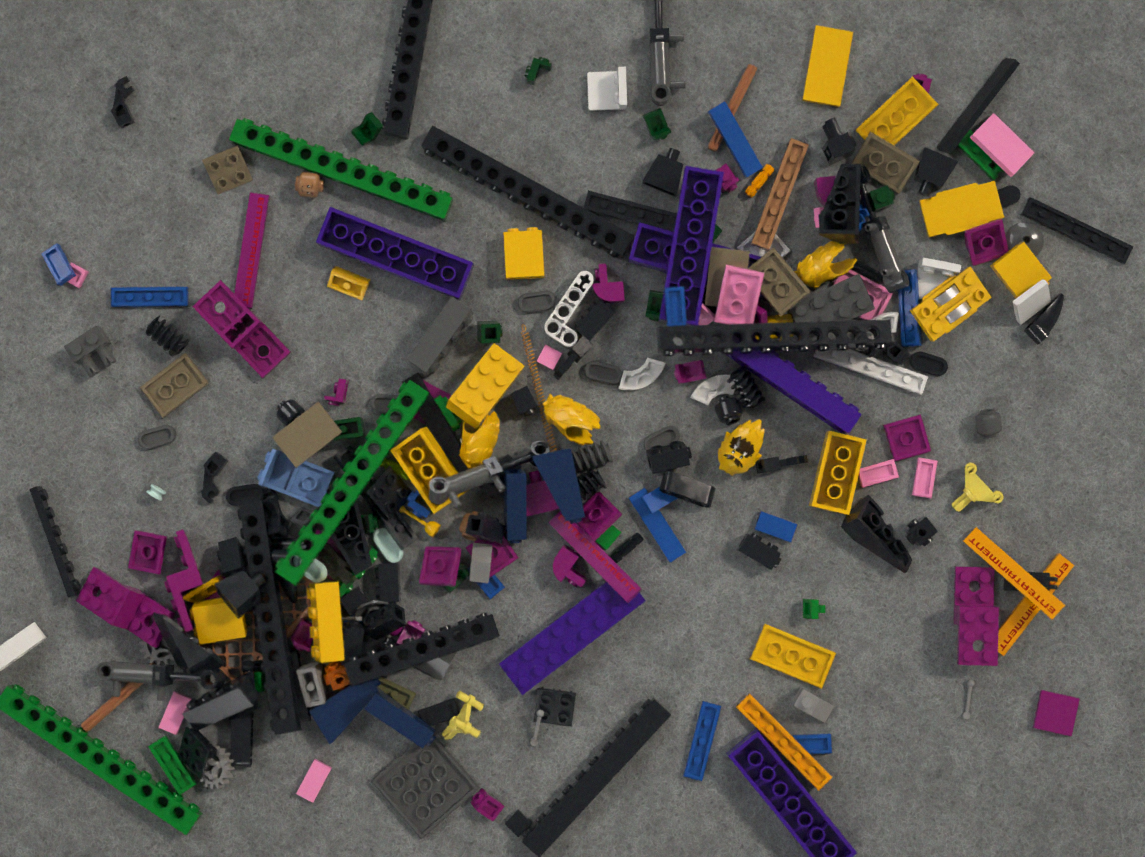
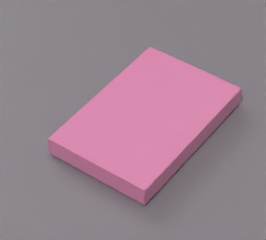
M994 113L970 137L1010 177L1034 154Z
M726 265L714 322L721 324H753L764 272Z
M850 269L847 274L838 277L833 285L859 273ZM860 274L875 309L859 316V318L871 320L883 314L893 293H889L882 285Z

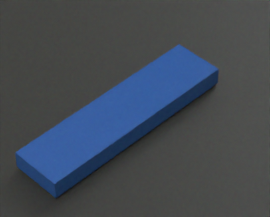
M724 101L707 111L745 178L762 169L761 163L726 102Z
M917 269L904 270L909 279V286L898 290L901 346H922L921 327L910 312L912 308L919 304Z
M111 287V307L188 306V287Z
M643 488L629 497V500L668 561L672 562L685 554L686 551L661 512L657 510L652 514L649 513L641 497L648 494L647 490Z
M702 701L683 774L684 777L699 781L703 780L721 705Z

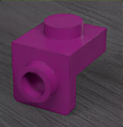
M703 360L675 365L674 375L679 384L707 379Z
M301 618L290 638L294 648L299 651L305 650L310 652V644L313 638H310L309 628L312 626V622Z
M408 620L395 645H401L403 640L411 637L414 640L421 638L425 628L417 621L413 620L411 622Z

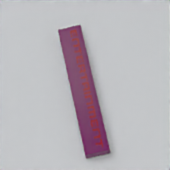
M251 192L234 292L247 308H253L270 198L269 195Z
M561 511L548 522L627 603L642 590L576 523L570 524V520L566 521Z

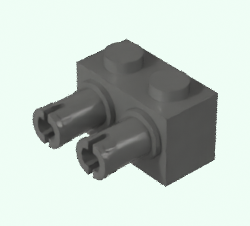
M99 326L91 328L64 346L73 362L82 364L89 377L95 376L94 373L98 374L100 372L91 358L96 353L102 359L105 367L116 362V359L108 349V346L112 343L102 327Z

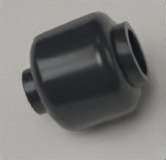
M728 395L719 398V402L715 405L719 421L726 423V425L739 422L743 411L738 400Z
M295 400L282 401L277 407V418L287 426L303 414L305 410Z

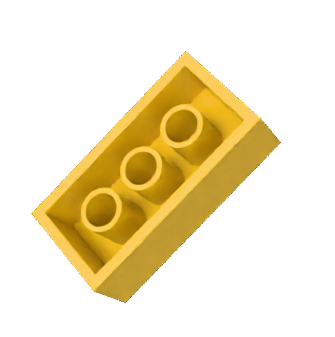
M493 343L449 398L446 408L477 430L486 416L489 415L521 374L525 365Z
M427 427L419 429L390 450L433 514L452 503L449 497L443 504H435L429 499V485L433 478H446L457 474L458 471ZM467 490V491H465V492H462V493H459V494H456V495H457V497L459 498V497H461L463 494H465L466 492H468L469 490Z
M826 431L809 506L845 515L850 514L867 439Z
M339 582L309 583L307 599H310L311 607H308L309 619H312V626H310L309 632L310 638H313L314 646H311L312 658L315 657V661L320 663L343 661L344 647Z

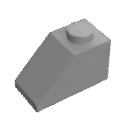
M316 661L303 664L297 670V675L306 707L325 704L326 682L323 677L325 672L322 663Z
M800 687L791 703L824 723L834 708L832 704Z

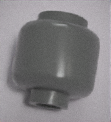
M984 409L976 415L977 433L984 435V438H993L1002 430L1001 416L998 412H995V409Z

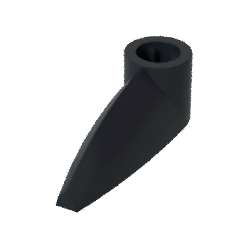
M1062 293L1024 329V332L1037 345L1048 337L1059 318L1064 300Z
M287 549L273 550L272 562L274 566H276L281 558L285 559L289 553ZM294 557L290 560V564L292 567H294ZM277 574L286 596L292 603H296L297 586Z

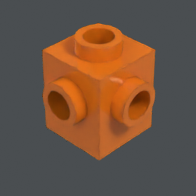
M333 661L324 667L326 674L323 677L326 685H331L333 691L342 690L350 684L345 667L341 665L340 661Z

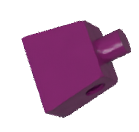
M539 470L529 472L531 484L526 485L527 516L559 509L545 481H542Z

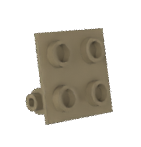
M238 145L202 159L217 194L253 181Z

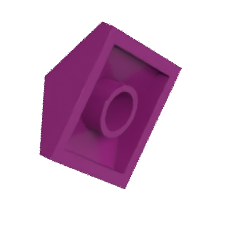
M1002 219L965 230V245L973 266L1000 258L1009 251Z
M135 530L128 568L161 574L167 536Z

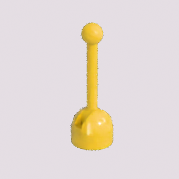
M405 506L398 510L400 513L404 512L424 525L425 532L432 538L441 527L435 521L426 523L406 510Z

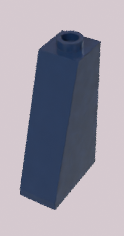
M571 448L534 455L533 461L565 520H570V524L581 522V518L585 517Z
M521 468L503 471L502 482L506 487L503 492L504 524L506 525L505 538L510 543H521L522 540L527 539L526 473Z
M379 679L354 687L348 686L327 699L325 704L318 705L309 711L329 744L338 738L369 703L374 694L380 690L378 687L381 685Z
M381 689L374 694L364 708L367 712L421 748H424L425 745L430 746L436 738L433 735L436 732L435 729Z

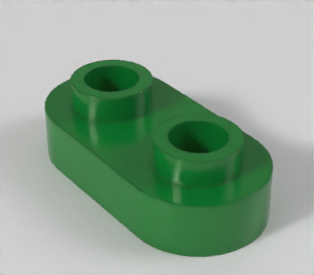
M439 395L434 398L453 431L461 428L459 425L462 422L460 418L446 408L447 397L442 398Z

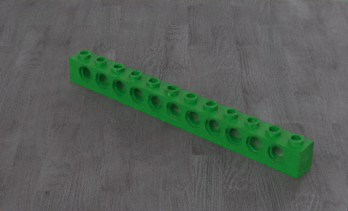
M243 118V120L237 119L229 138L230 142L303 170L318 173L325 178L439 220L446 221L453 198L446 191L440 190L436 192L429 185L422 183L420 186L414 184L415 181L410 178H398L394 172L386 170L384 173L379 171V167L375 165H362L361 161L356 158L350 157V160L343 158V154L337 151L327 152L325 147L317 144L313 147L308 145V141L297 137L294 140L289 138L290 135L285 132L279 131V133L271 131L272 128L261 124V127L256 126L254 121ZM257 132L258 135L256 139L250 140L249 134ZM274 138L275 144L270 147L267 146L268 139ZM287 145H293L292 152L285 153V147ZM310 151L311 157L307 160L302 159L303 153ZM328 158V165L321 166V159ZM340 165H347V170L345 172H338V167ZM358 171L365 172V176L362 179H356L355 175ZM377 177L383 179L380 186L373 185V181ZM394 184L401 185L400 191L396 193L391 191V187ZM413 190L419 192L416 199L409 198V193ZM430 197L437 199L436 204L433 206H429L426 203Z
M409 380L408 383L404 382L398 390L399 396L397 399L393 398L387 406L389 408L388 412L385 415L382 413L378 418L376 429L374 431L371 429L365 437L367 442L364 446L360 445L354 453L356 457L353 462L349 461L343 469L345 473L341 478L337 477L334 481L332 492L330 494L326 493L320 503L323 505L319 510L315 509L309 517L311 520L309 525H304L298 533L299 539L296 543L293 541L287 549L288 555L285 559L281 558L276 564V573L295 586L300 582L428 398L429 392L413 381ZM404 398L412 400V404L409 407L402 405L401 401ZM392 414H400L401 420L397 423L392 422L390 419ZM387 429L391 434L388 438H382L379 435L380 431ZM371 445H377L380 448L377 454L369 453L368 449ZM360 461H366L368 468L360 470L357 465ZM355 477L357 479L356 485L348 486L346 484L347 478ZM337 493H344L346 499L343 502H337L335 500ZM326 509H333L335 515L332 518H326L324 516ZM317 524L324 527L323 532L319 535L313 533V527ZM306 540L312 542V548L308 551H304L301 547L302 543ZM295 556L301 559V564L298 567H292L290 564V560Z
M12 684L5 688L0 695L1 711L184 835L190 833L203 814L199 811V806L194 803L189 804L183 800L184 797L182 795L169 791L165 783L153 780L149 772L145 770L141 772L135 768L136 764L128 759L125 761L119 757V752L104 747V742L100 739H92L83 728L73 726V722L65 716L61 718L56 714L57 711L54 708L42 705L38 697L34 695L29 696L24 693L25 689L20 685ZM18 699H21L24 703L22 709L17 706ZM34 710H37L40 714L38 720L33 717ZM49 721L55 723V730L49 728ZM66 731L71 734V741L65 739L64 734ZM81 742L87 744V752L81 750ZM97 753L103 755L104 760L102 763L97 761ZM113 764H117L119 766V773H115L112 770ZM129 775H133L135 777V784H131L128 781ZM147 785L152 789L151 795L144 792V786ZM161 796L167 798L168 804L166 806L160 803ZM176 807L183 809V816L176 814Z

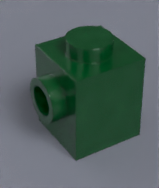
M888 185L868 193L875 212L891 207L894 204L895 196L893 190H889Z
M477 321V340L480 343H501L500 337L503 335V329L499 322Z

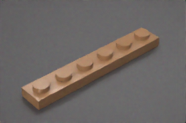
M790 139L751 245L766 251L770 250L808 149V144Z

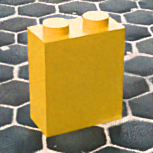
M538 227L526 228L527 231L511 228L507 229L508 232H503L506 280L545 278L542 230H538Z
M1019 242L990 265L1015 299L1039 281L1044 279L1049 285L1048 281L1052 279L1025 242Z
M221 598L196 601L192 609H190L191 620H194L196 625L194 627V636L198 638L199 644L243 638L247 635L248 629L245 614L238 619Z

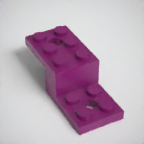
M222 280L192 306L263 379L291 353ZM219 302L225 304V310L222 313H218L215 310V306ZM262 346L268 347L269 353L267 356H260L259 349Z
M182 529L176 531L177 536L174 537L177 548H182L183 555H180L183 565L185 567L188 566L189 569L166 576L167 581L164 584L167 592H172L174 599L170 601L174 611L178 610L179 612L178 624L185 629V632L193 630L194 626L182 593L203 585V581L185 530Z
M955 566L954 624L958 625V665L998 666L999 607L994 606V569L992 567ZM972 581L979 583V589L975 592H972L969 588V584ZM976 640H980L983 644L980 651L973 649V643Z
M93 567L76 599L78 603L110 625L127 629L156 648L163 636L154 619L152 625H149L150 619L153 618V613L164 614L171 620L175 615L173 611L141 590L120 583L96 567ZM100 589L101 594L97 596V592Z

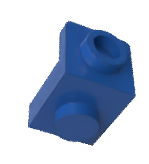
M413 490L407 498L409 501L407 505L414 509L412 513L421 519L423 516L428 518L432 511L416 501L420 493L418 490L416 492Z

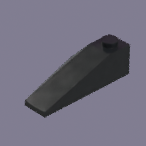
M841 164L824 209L820 214L819 235L839 244H859L861 164Z
M344 493L335 497L337 502H343L346 499ZM355 501L331 537L356 576L372 566L359 506ZM331 508L324 511L326 518H332L335 515V511Z
M869 495L865 496L850 511V514L846 515L841 525L842 529L858 544L903 573L908 572L912 558L901 540H895L892 525H886L881 517L884 512Z
M153 613L152 617L177 665L183 670L182 673L202 674L206 670L219 669L224 666L225 662L209 648L205 649L198 645V639L183 633L184 629L168 616Z

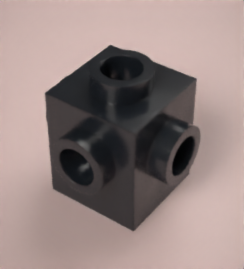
M922 516L919 520L913 519L907 524L909 528L905 530L908 534L906 536L908 541L912 545L916 544L917 546L928 545L933 540L932 536L938 532L926 516Z

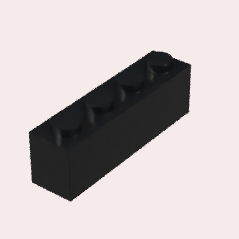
M247 677L240 680L234 679L225 687L222 685L212 693L207 692L197 700L195 698L190 700L186 704L187 708L182 715L193 729L198 731L253 706L260 694Z

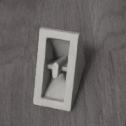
M473 543L469 582L489 583L492 545Z

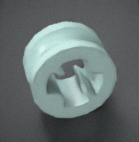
M151 484V489L146 492L161 501L162 495H165L166 492L158 486Z

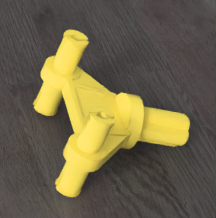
M972 462L965 465L964 493L951 504L958 512L971 501L974 503L976 501L1000 503L1004 498L1001 491L996 490L993 492L976 474L977 466Z
M459 690L456 698L465 703L458 716L452 717L449 721V726L442 732L445 740L452 739L457 733H468L478 738L481 732L472 727L469 719L471 706L481 711L484 704L475 700V696L471 694L468 696Z

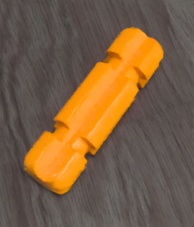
M766 164L762 172L760 171L752 181L751 186H748L745 190V194L753 198L757 190L766 182L768 176L774 172V168Z

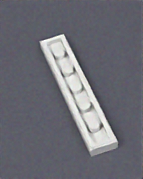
M829 348L828 351L822 352L815 349L813 357L920 395H922L928 376L874 357L869 358L866 354L849 348L845 351Z

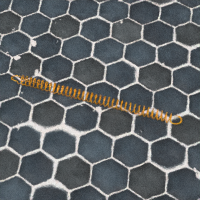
M522 324V330H523V325H524V324ZM524 325V327H525V325ZM525 327V331H526V327ZM522 331V332H525V331ZM521 332V334H524V333ZM527 333V334H529V333ZM524 334V335H527V334ZM522 335V336H524V335ZM521 336V337H522V336ZM528 336V337H526V338H529L530 336ZM523 337V338H524V337ZM524 338V339H526V338ZM523 339L522 341H526V340ZM528 340V341H531V340ZM526 341V342H528V341ZM524 342V343H526V342ZM523 343V344H524V343ZM529 343L528 345H531L532 343ZM526 345V346H528V345ZM524 346V348H527V347ZM530 347V348H532V347ZM528 348V349H530V348ZM526 349V350H528V349ZM525 350V351H526V350ZM531 350L530 352H532L533 350ZM527 352V353H530V352ZM526 353V355H529V354ZM532 354V355H534V354ZM529 355V356H532V355ZM527 356V357H529V356ZM533 357V358H531V359H534L535 357ZM529 359V360H531V359ZM528 360V362H531V361ZM533 361V362H531V363H534V362H536V361ZM529 363V364H531V363ZM528 364V365H529V364ZM534 364L533 366H536L537 364ZM531 366V367H533V366ZM529 367V369H532V368ZM535 368V369H537V368ZM533 369V370H535V369ZM531 370V371H533V370ZM530 371V372H531V371ZM536 371L535 373H537V372H539V371ZM532 373L531 376H534L533 374L535 373ZM537 375V376H539V375ZM537 376L532 377V379L535 378V377H537ZM538 378L537 380H539L540 378ZM534 380V381H537V380ZM533 381V383H536V382ZM539 382V383H541V382ZM536 383V384H539V383ZM534 384L533 386H535L536 384ZM539 385L538 387H541L542 385ZM536 387V388H538V387ZM534 388V390H537V389ZM540 389V390H543V389ZM538 390V391H540V390ZM536 391L535 393H537L538 391ZM541 392L540 394H543L544 392ZM538 394V395H540V394ZM536 395V397H539V396ZM542 396V397H544V396ZM540 397V398H542V397ZM538 398L537 400H539L540 398ZM543 399L542 401H544L545 399ZM539 401V402H542V401ZM538 402V404H541V403ZM541 404V405H543V404ZM539 405L538 407H540L541 405ZM544 407L541 408V409H544ZM540 409L539 411H542V410ZM543 411V412H544V411ZM541 412L540 414H542L543 412ZM543 415V416H545V415ZM541 416V418H544V417ZM545 418V419H546V418ZM543 419L542 421H544L545 419ZM545 422V423H547V422ZM543 423V425H546V424ZM549 424V425H551V424ZM547 425V426H549V425ZM545 426L544 428H546L547 426ZM549 427V429L552 428V427ZM546 429V430H549V429ZM545 430V432H547V431ZM551 431V432H553V431ZM548 432V433H551V432ZM546 433L545 435H547L548 433ZM551 434V436L554 435V434ZM548 436V437H551V436ZM546 437V439H549V438ZM553 438V439H554V438ZM550 439V440H553V439ZM548 440L547 442H549L550 440ZM553 441L552 443H555L556 441ZM550 443V444H552V443ZM548 444L549 446H551L550 444ZM554 445V446H552V447H555L556 445ZM550 447V448H552V447ZM554 448V450L557 449V448ZM552 450V451H554V450ZM550 451V452H552V451Z

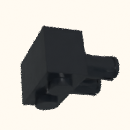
M835 117L825 121L822 128L828 141H826L822 150L829 165H832L850 157L856 150V142L854 137L850 136L848 132H841Z

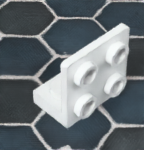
M618 67V71L587 73L588 109L590 111L627 109L626 67Z
M928 258L919 260L917 270L919 299L922 300L923 296L947 278L954 277V275L956 276L960 273L961 265Z

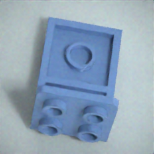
M272 449L271 452L268 451L264 460L266 466L264 470H260L257 480H259L258 485L320 507L322 505L320 502L328 492L335 472L305 461L296 468L283 451Z

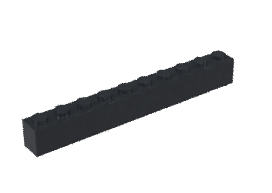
M654 697L651 700L648 698L641 705L642 710L638 715L634 713L628 719L629 724L625 729L621 727L615 733L616 738L612 743L608 741L601 750L603 752L599 757L595 755L589 761L590 767L586 771L582 769L576 775L575 779L577 781L573 785L568 784L562 791L564 795L559 800L555 798L549 805L551 809L546 814L542 812L535 820L537 824L533 828L528 827L522 834L524 836L522 843L537 857H541L671 716V713Z

